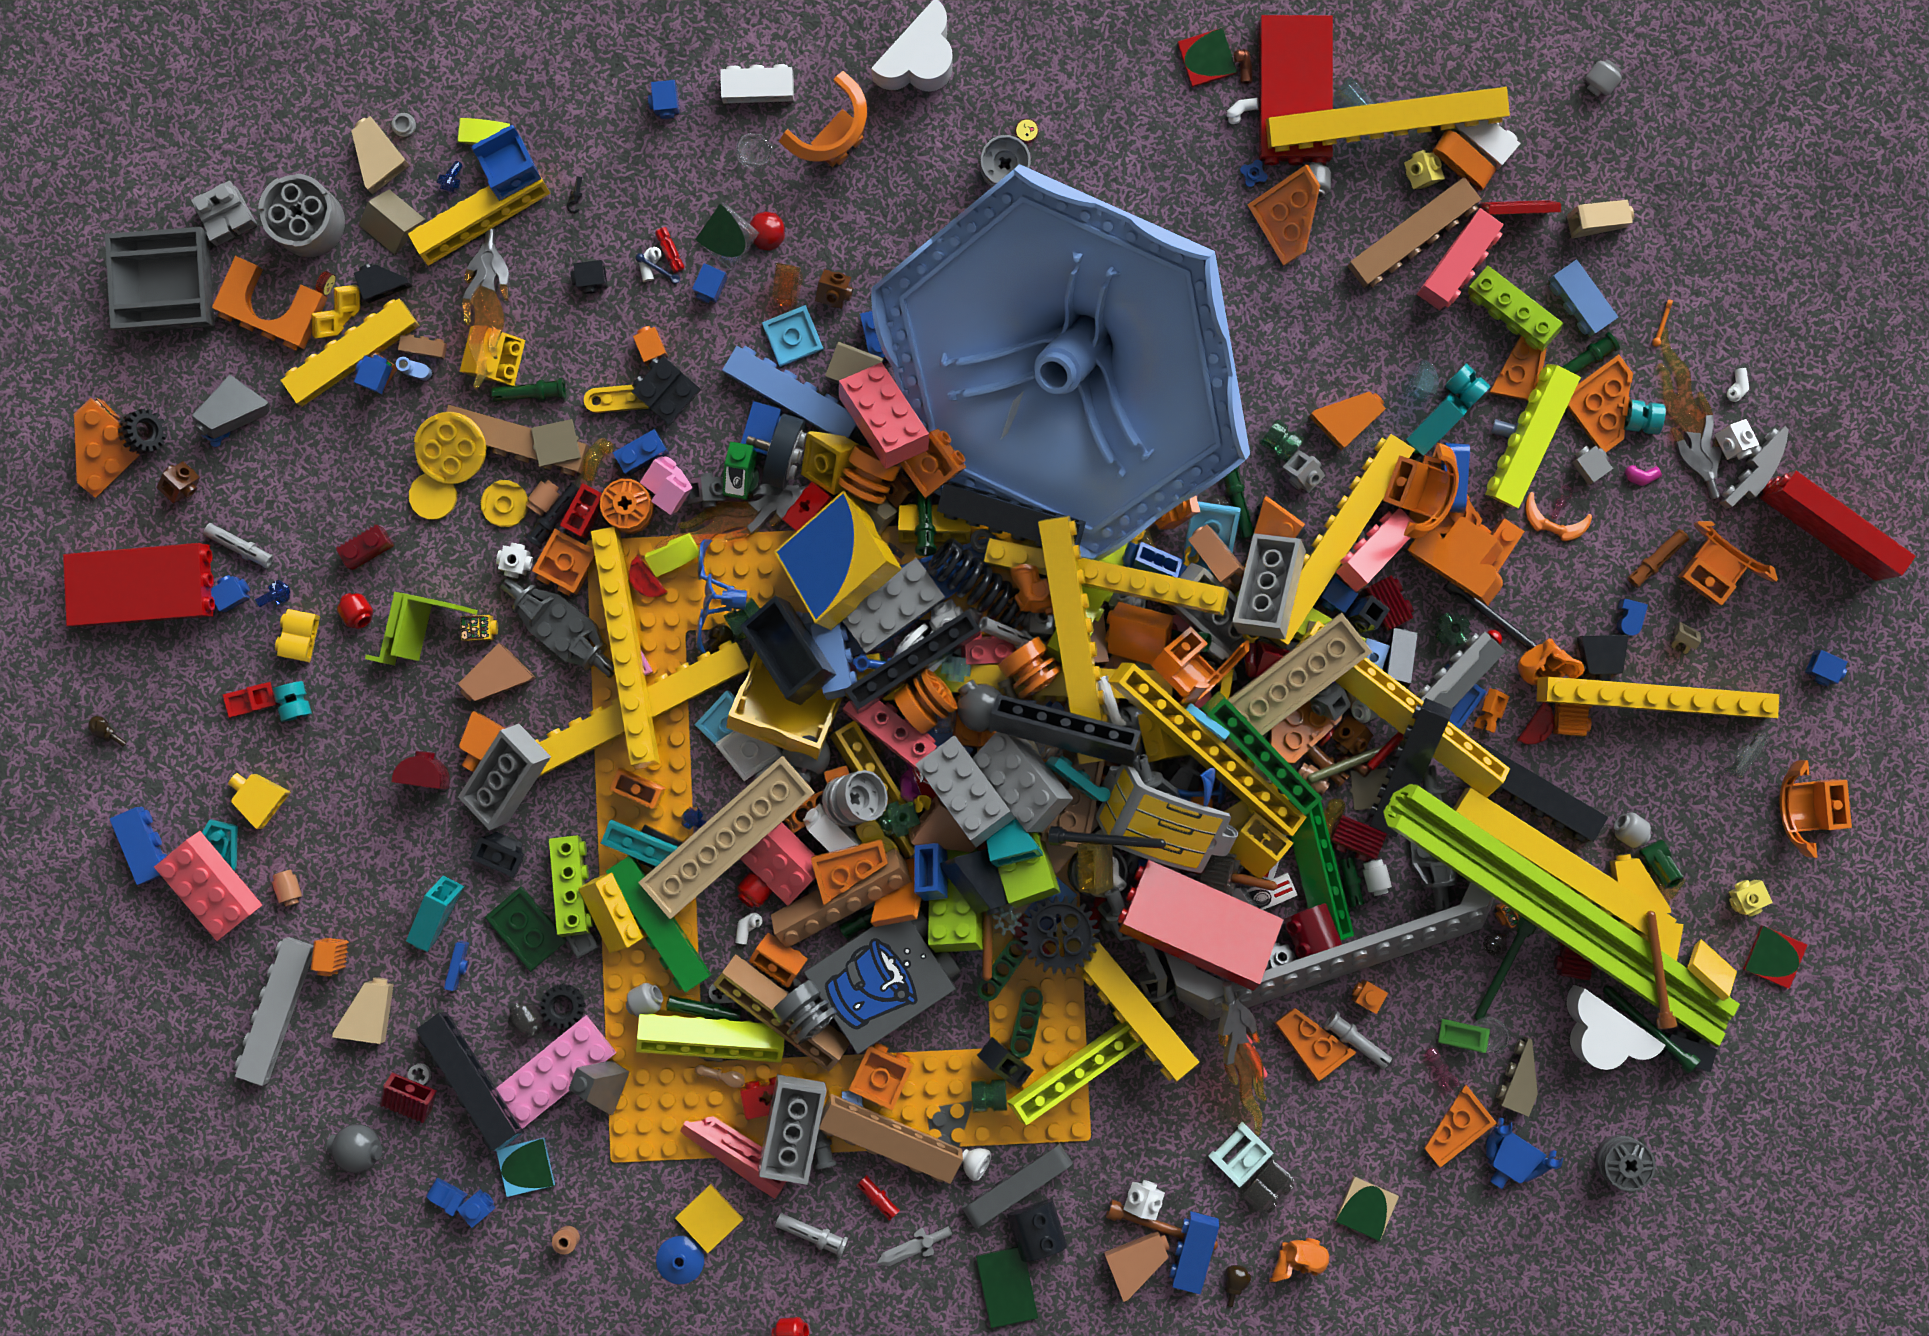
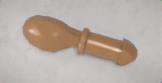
M698 1065L695 1068V1073L698 1076L712 1078L716 1081L722 1079L731 1087H741L745 1083L744 1076L735 1071L721 1073V1069L716 1070L704 1065Z

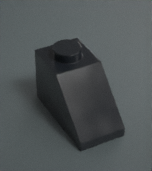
M376 264L364 265L359 268L358 272L353 273L362 297L367 303H372L413 287L411 281L406 277Z
M993 1037L977 1054L993 1072L1018 1089L1034 1071L1023 1060L1015 1056L1005 1045Z

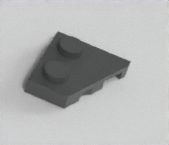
M972 1101L959 1103L965 1109L964 1115L961 1118H954L951 1115L950 1109L953 1104L938 1106L941 1112H936L932 1119L928 1118L929 1130L938 1129L942 1134L938 1138L939 1140L959 1148L960 1143L953 1141L951 1133L955 1128L965 1130Z

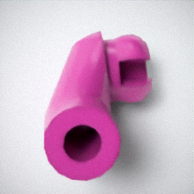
M1634 465L1628 466L1625 470L1627 479L1639 486H1645L1662 477V473L1657 466L1646 472L1637 469Z

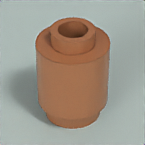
M549 480L545 483L540 481L527 498L529 501L526 506L542 516L544 512L547 513L560 496L557 493L559 487Z
M1303 762L1297 769V772L1317 793L1323 795L1330 785L1327 782L1329 777L1315 783H1309L1307 776L1319 771V769L1312 764L1307 765Z
M292 870L273 875L274 881L272 885L278 903H284L285 907L299 903L298 898L302 897L296 875H293Z
M572 1226L561 1227L552 1238L554 1250L559 1254H569L579 1243V1232ZM561 1238L567 1239L568 1244L563 1243Z

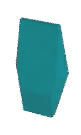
M210 819L202 834L235 872L237 868L238 826Z

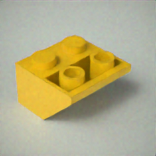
M471 326L460 372L477 378L514 386L525 340L489 327Z
M1252 812L1237 831L1238 836L1228 855L1256 878L1262 879L1278 863L1292 846L1293 842L1259 814Z

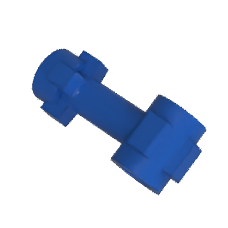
M863 653L853 659V665L858 669V672H864L866 669L875 670L886 663L885 661L868 659L866 654Z

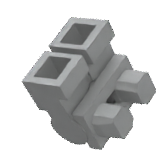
M231 181L222 183L191 200L204 224L209 240L216 246L236 237L233 231L240 235L258 226L235 185L233 186Z

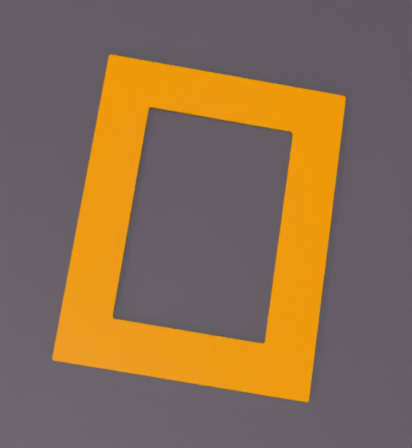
M980 525V527L971 526V536L976 530H988L989 527ZM887 526L880 534L881 539L888 544L890 542L905 553L901 560L902 564L909 563L915 558L922 559L928 557L919 556L915 553L917 543L899 542L898 526ZM797 531L691 535L698 548H700L701 542L704 539L712 540L704 557L703 565L706 576L712 574V579L728 586H734V589L747 591L745 610L732 609V612L724 611L709 614L705 619L702 630H710L721 623L729 626L731 629L741 628L740 626L775 595L790 602L796 612L808 613L806 606L774 553L777 548ZM991 532L995 535L996 540L1020 545L1023 543L1022 540L1012 538L1010 533L1003 532L998 534ZM680 536L621 538L640 650L653 670L652 673L645 676L647 687L655 684V678L665 673L670 676L676 673L675 668L687 663L686 633L690 630H697L698 619L701 609H703L706 580H698V557L688 563L656 577L668 593L661 597L650 598L641 595L633 588L629 580V570L631 562L637 555L651 570L644 558L646 553L667 546L670 540ZM589 540L586 545L594 549L593 541ZM934 543V545H936L937 550L944 544ZM594 559L588 570L589 618L597 624L602 640L607 645L603 654L613 662L596 559ZM991 566L993 573H999L1003 581L1011 582L1012 589L1018 588L1012 580L1010 570ZM984 574L977 579L972 589L964 597L959 598L956 592L943 602L952 599L957 607H961L963 612L968 610L969 607L977 609L979 602L993 587L994 582L988 585L983 595L974 605H968L967 598L982 581ZM711 583L716 595H722L723 590L727 591ZM1004 590L998 593L993 603L983 612L981 619L987 616L989 609L1002 596ZM1013 598L1008 600L1010 604H1012ZM712 599L709 604V610L725 607L726 605H721V600ZM1007 604L994 621H998L1002 613L1009 607ZM1019 610V611L1015 614L1017 617H1018L1019 614L1021 613V610ZM931 611L919 620H930ZM1019 624L1015 629L1021 631L1023 626ZM981 632L982 637L991 636L990 634ZM1051 637L1045 642V643H1046V647H1047V645H1048V643H1049ZM590 639V644H591L593 647H595L594 643H593L592 640ZM1045 654L1041 657L1043 661L1051 658ZM1056 661L1049 667H1057ZM984 663V664H985V665H998L999 663ZM593 665L591 667L593 710L601 706L603 709L612 706V700L619 697L616 676L614 674L611 678H608L607 675ZM1032 695L1022 700H1032ZM1046 696V700L1035 701L1036 704L1045 706L1049 701L1054 704L1056 696ZM688 701L652 719L660 765L635 769L631 766L625 733L594 749L599 877L606 875V870L629 856L601 844L610 820L640 832L646 824L683 842L694 834ZM1058 701L1063 707H1065L1066 701ZM1038 743L1036 746L1042 760L1046 763L1049 750L1054 749V747ZM619 768L625 769L665 787V792L658 807L650 809V807L641 805L637 801L610 791V786ZM1070 858L1056 874V877L1077 894L1075 897L1077 899V907H1080V895L1069 883L1067 875ZM640 864L646 875L653 870ZM695 897L674 918L699 954L697 902ZM998 913L993 914L992 965L1013 938L1014 925H1010ZM643 928L640 930L643 935L642 939L628 948L609 953L602 939L606 1040L617 1052L607 1061L612 1060L629 1071L613 1115L609 1114L610 1159L612 1162L715 1158L680 1132L685 1121L691 1123L712 1116L762 1147L768 1116L746 1120L740 1093L741 1088L745 1087V1083L759 1080L760 1084L769 1082V1078L775 1077L778 1074L825 1082L827 1091L824 1106L830 1094L842 1098V1091H849L864 1054L842 1055L836 1065L828 1072L810 1057L782 1058L781 1063L752 1060H723V1062L705 1061L697 1056L636 1052L639 1018L634 1014L631 1015L626 1008L628 992L643 983L656 985L663 995V1002L661 1003L660 1010L654 1013L655 1015H677L684 1018H696L700 1016L667 1011L666 1004L669 995L701 1002L700 983L686 993L683 989L678 990L672 981L674 975L671 970H665L659 961L661 955L657 949L652 950L645 939L648 935ZM1015 944L1011 945L1013 954H1022ZM1045 944L1051 954L1055 953L1056 946L1054 944ZM1062 947L1059 949L1060 956L1064 957L1065 953ZM1026 955L994 1000L988 1001L990 1039L991 1037L995 1038L1011 1050L1010 1041L1022 991L1029 986H1034L1042 993L1043 1004L1031 1053L1026 1057L1020 1058L1034 1071L1019 1089L993 1072L977 1056L982 1049L900 1052L910 1057L909 1062L913 1063V1067L894 1109L890 1110L862 1097L863 1107L938 1139L942 1136L941 1132L938 1129L929 1130L928 1118L932 1119L936 1112H941L938 1106L953 1104L950 1109L951 1115L954 1118H961L964 1115L965 1109L959 1103L972 1101L965 1130L955 1128L951 1133L953 1141L960 1143L959 1147L1088 1141L1091 1138L1088 1083L1028 1125L1018 1120L1007 1103L1012 1097L1087 1046L1084 979L1081 976L1083 971L1077 966L1075 967L1074 974L1070 968H1067L1065 976H1063L1061 969H1058L1057 973L1053 975L1052 968L1049 967L1046 972H1043L1044 965L1040 964L1038 967H1035L1034 964L1037 959L1028 960V955ZM1002 963L997 965L999 973H1009L1007 965ZM988 983L989 994L995 993V987L991 983ZM1029 992L1025 997V1001L1028 1004H1035L1039 999V995L1035 992ZM1023 1016L1020 1019V1025L1024 1028H1029L1033 1024V1018L1030 1016ZM1023 1039L1017 1040L1014 1044V1048L1020 1052L1025 1051L1028 1047V1043ZM698 1065H704L716 1070L721 1069V1073L735 1071L744 1076L745 1083L741 1087H731L722 1079L716 1081L712 1078L698 1076L695 1073V1068ZM764 1091L761 1099L765 1098L766 1102H769L773 1095H769L768 1091ZM827 1135V1138L832 1140V1145H830L832 1153L867 1151L859 1145L853 1146L846 1143L840 1137Z

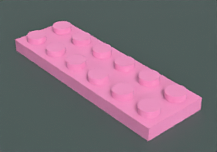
M586 1015L496 1089L523 1129L570 1091L569 1086L577 1067L605 1062L617 1052Z

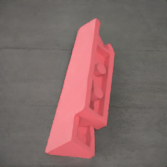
M713 1116L691 1123L685 1121L680 1130L682 1134L755 1187L776 1199L787 1181L759 1177L758 1166L762 1151L761 1146Z

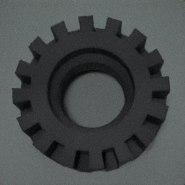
M139 409L123 417L124 420L120 421L119 425L123 427L118 428V433H123V435L119 438L120 441L125 439L126 443L123 446L125 448L130 446V452L137 451L136 454H146L164 445L165 441L163 439L167 438V434L163 432L167 431V426L162 427V423L165 421L164 419H157L160 416L157 412L152 414L153 410ZM138 423H143L147 426L149 430V438L147 440H142L138 436L136 431Z
M570 984L556 985L547 990L540 1002L542 1008L540 1013L544 1015V1021H548L550 1026H556L559 1029L568 1028L576 1024L584 1014V1007L586 1006L583 999L584 996L583 994L581 995L580 990ZM566 997L571 1001L572 1009L569 1014L560 1015L555 1011L554 1003L557 998Z

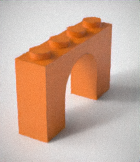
M235 256L212 306L214 310L219 312L217 316L229 322L232 319L240 321L239 326L252 332L254 328L261 330V336L275 341L277 337L284 341L282 345L296 351L297 347L305 349L312 334V313L322 312L328 298L322 293L300 284L289 310L283 316L274 320L260 319L253 311L251 297L263 269Z

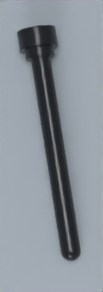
M1451 582L1448 585H1444L1443 590L1450 595L1454 594L1455 596L1459 595L1528 650L1538 645L1489 606Z
M1051 826L1049 830V844L1053 846H1061L1066 844V842L1159 849L1166 846V841L1158 838L1067 832L1062 826Z

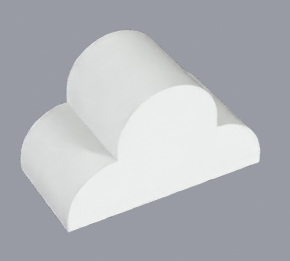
M933 0L871 68L873 82L879 87L887 90H898L911 83L922 91H935L947 84L952 75V49L946 40V11L939 0Z
M1573 985L1567 996V1008L1571 1017L1577 1022L1571 1032L1570 1044L1574 1054L1583 1062L1599 1069H1614L1620 1066L1628 1056L1640 1060L1651 1059L1657 1056L1665 1047L1662 1042L1585 988Z

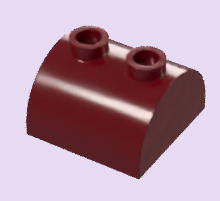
M416 751L414 757L406 758L396 766L391 782L449 789L450 776L445 765L435 759V753Z
M1326 903L1283 919L1299 959L1342 945Z

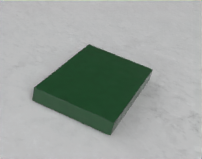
M520 886L484 917L530 972L567 942L565 937L557 935L555 924L523 886Z
M1017 1247L976 1255L991 1328L1037 1319L1038 1314L1027 1262L1021 1261Z

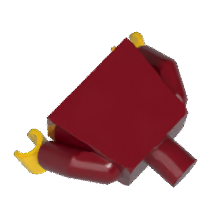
M1242 634L1245 640H1249V651L1244 656L1246 674L1251 681L1290 652V650L1258 641L1256 644L1255 640L1259 636L1253 635L1251 638L1247 634Z

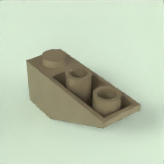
M1524 1036L1525 1042L1518 1040L1514 1048V1053L1521 1056L1518 1065L1510 1062L1505 1071V1075L1511 1077L1512 1080L1511 1082L1506 1081L1504 1085L1501 1084L1499 1086L1496 1098H1498L1497 1103L1501 1106L1529 1117L1538 1091L1532 1039Z

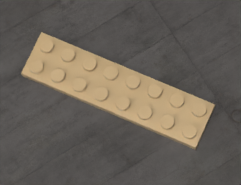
M1340 613L1227 700L1261 735H1264L1370 655L1372 650L1343 613ZM1228 736L1222 741L1236 755L1242 751Z
M781 756L638 883L669 919L673 918L815 792L784 756Z

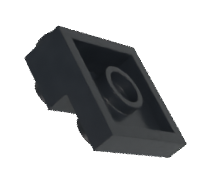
M664 356L661 359L656 357L649 364L648 369L650 371L645 377L640 375L634 381L632 393L668 425H671L701 389Z

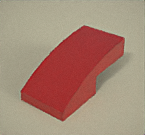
M271 682L223 694L229 718L276 705Z

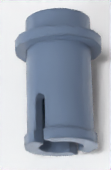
M1495 419L1491 434L1509 438L1511 434L1516 432L1518 423L1514 425Z

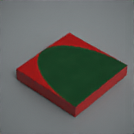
M1223 27L1178 41L1177 44L1191 88L1237 74Z
M1761 925L1743 970L1790 989L1807 944Z

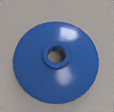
M675 1236L669 1238L660 1246L656 1256L657 1268L661 1276L673 1284H687L700 1275L704 1266V1254L700 1245L695 1240L686 1236ZM682 1258L684 1264L678 1266L675 1263V1259Z

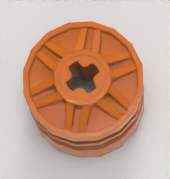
M858 444L854 445L848 460L856 466V469L845 467L843 473L846 476H840L838 484L862 500L883 504L886 497L881 492L889 493L890 488L882 480L894 481L901 466L898 463L885 469L873 449Z
M632 479L613 481L604 489L600 497V509L603 517L612 527H615L622 533L634 534L642 531L650 524L654 516V503L651 501V495L641 483ZM626 499L630 503H632L631 505H628L627 510L620 506L624 504V500Z
M1039 636L1017 649L997 665L1006 678H1011L1015 675L1019 676V679L1012 687L1017 689L1023 684L1026 686L1018 694L1021 699L1039 693L1053 683L1058 674L1063 671L1060 665L1049 670L1048 667L1056 661L1054 657L1045 661L1041 659L1048 651V648Z
M930 669L923 670L921 677H914L913 682L916 689L909 684H905L893 696L905 718L922 734H926L938 724L935 714L945 719L948 717V712L953 713L958 709L950 689Z

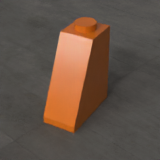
M1369 391L1316 409L1309 417L1342 451L1386 408L1383 406L1384 401L1376 393L1372 394Z

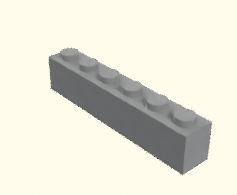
M291 937L283 938V941H279L275 950L277 955L275 964H271L267 973L269 981L267 986L262 988L259 995V1000H261L259 1009L254 1011L251 1018V1023H253L251 1032H248L243 1040L245 1049L235 1063V1069H237L235 1077L261 1086L269 1082L312 960L314 945Z

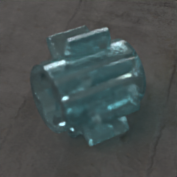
M949 656L948 662H942L941 673L947 674L946 680L964 682L965 676L970 677L972 665H966L967 658Z
M1010 906L1008 911H1004L1000 907L1001 914L999 916L993 915V918L998 920V923L994 925V929L1001 927L1003 929V936L1006 934V930H1011L1012 934H1015L1014 927L1016 925L1022 926L1016 919L1020 917L1021 913H1012L1013 906ZM1007 914H1010L1014 923L1004 927L1001 917H1006Z

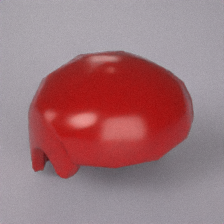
M767 211L756 214L749 225L751 241L762 250L770 251L778 248L785 238V227L782 219L776 213Z

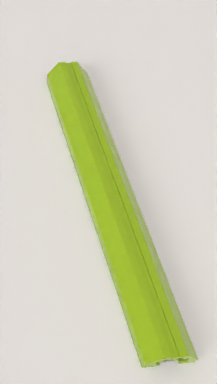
M1409 784L1393 793L1391 801L1383 812L1388 827L1659 1008L1652 955L1648 941L1420 786ZM1661 951L1670 1011H1673L1676 1021L1718 1048L1726 1034L1723 1031L1726 1029L1731 1017H1734L1740 1004L1730 997L1724 1001L1721 1000L1685 966Z

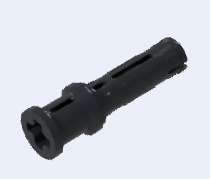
M571 482L544 517L537 518L536 525L529 533H525L524 537L541 549L544 540L550 533H553L554 529H556L554 526L569 509L579 488ZM567 497H569V499H568L567 502L563 505V507L559 510V512H558V513H555V511H556V510L559 508V506L564 502V500H565ZM553 516L554 518L549 523L548 520ZM541 529H544L542 533L538 536V538H536L535 536L539 533V531Z

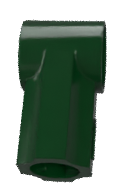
M1662 839L1639 850V854H1643L1645 858V866L1653 870L1664 889H1672L1683 881V875L1671 859L1670 850Z

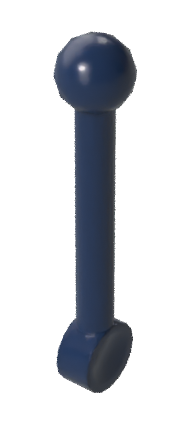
M641 253L636 255L637 262H643L668 277L672 284L679 283V275L670 274L647 260Z

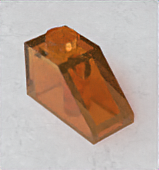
M776 263L773 298L778 300L777 304L791 307L792 303H798L803 280L800 267Z

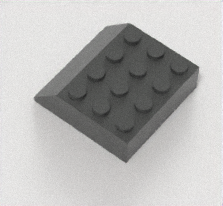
M201 227L105 234L110 329L152 332L215 327L214 309L212 308L213 288L210 240L206 230Z

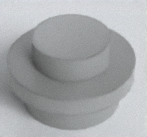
M400 113L393 118L392 129L398 136L408 137L414 133L416 122L410 114Z

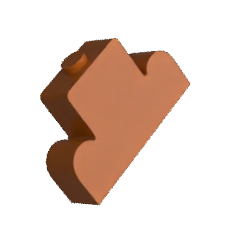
M1460 517L1444 538L1436 529H1433L1427 535L1416 538L1407 549L1417 561L1487 606L1503 586L1502 577L1492 566L1503 551V547L1497 538L1491 535L1492 532L1482 524L1477 526L1464 517Z

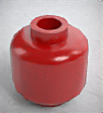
M348 593L341 597L340 603L337 606V613L347 627L361 629L371 622L373 608L362 594Z
M754 872L748 873L737 886L739 893L737 897L750 908L762 906L773 892Z
M800 1317L782 1318L777 1321L776 1327L772 1329V1336H809V1327Z

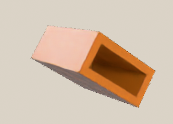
M1118 601L1114 610H1110L1107 616V624H1110L1105 637V642L1108 643V653L1151 664L1171 643L1174 616Z

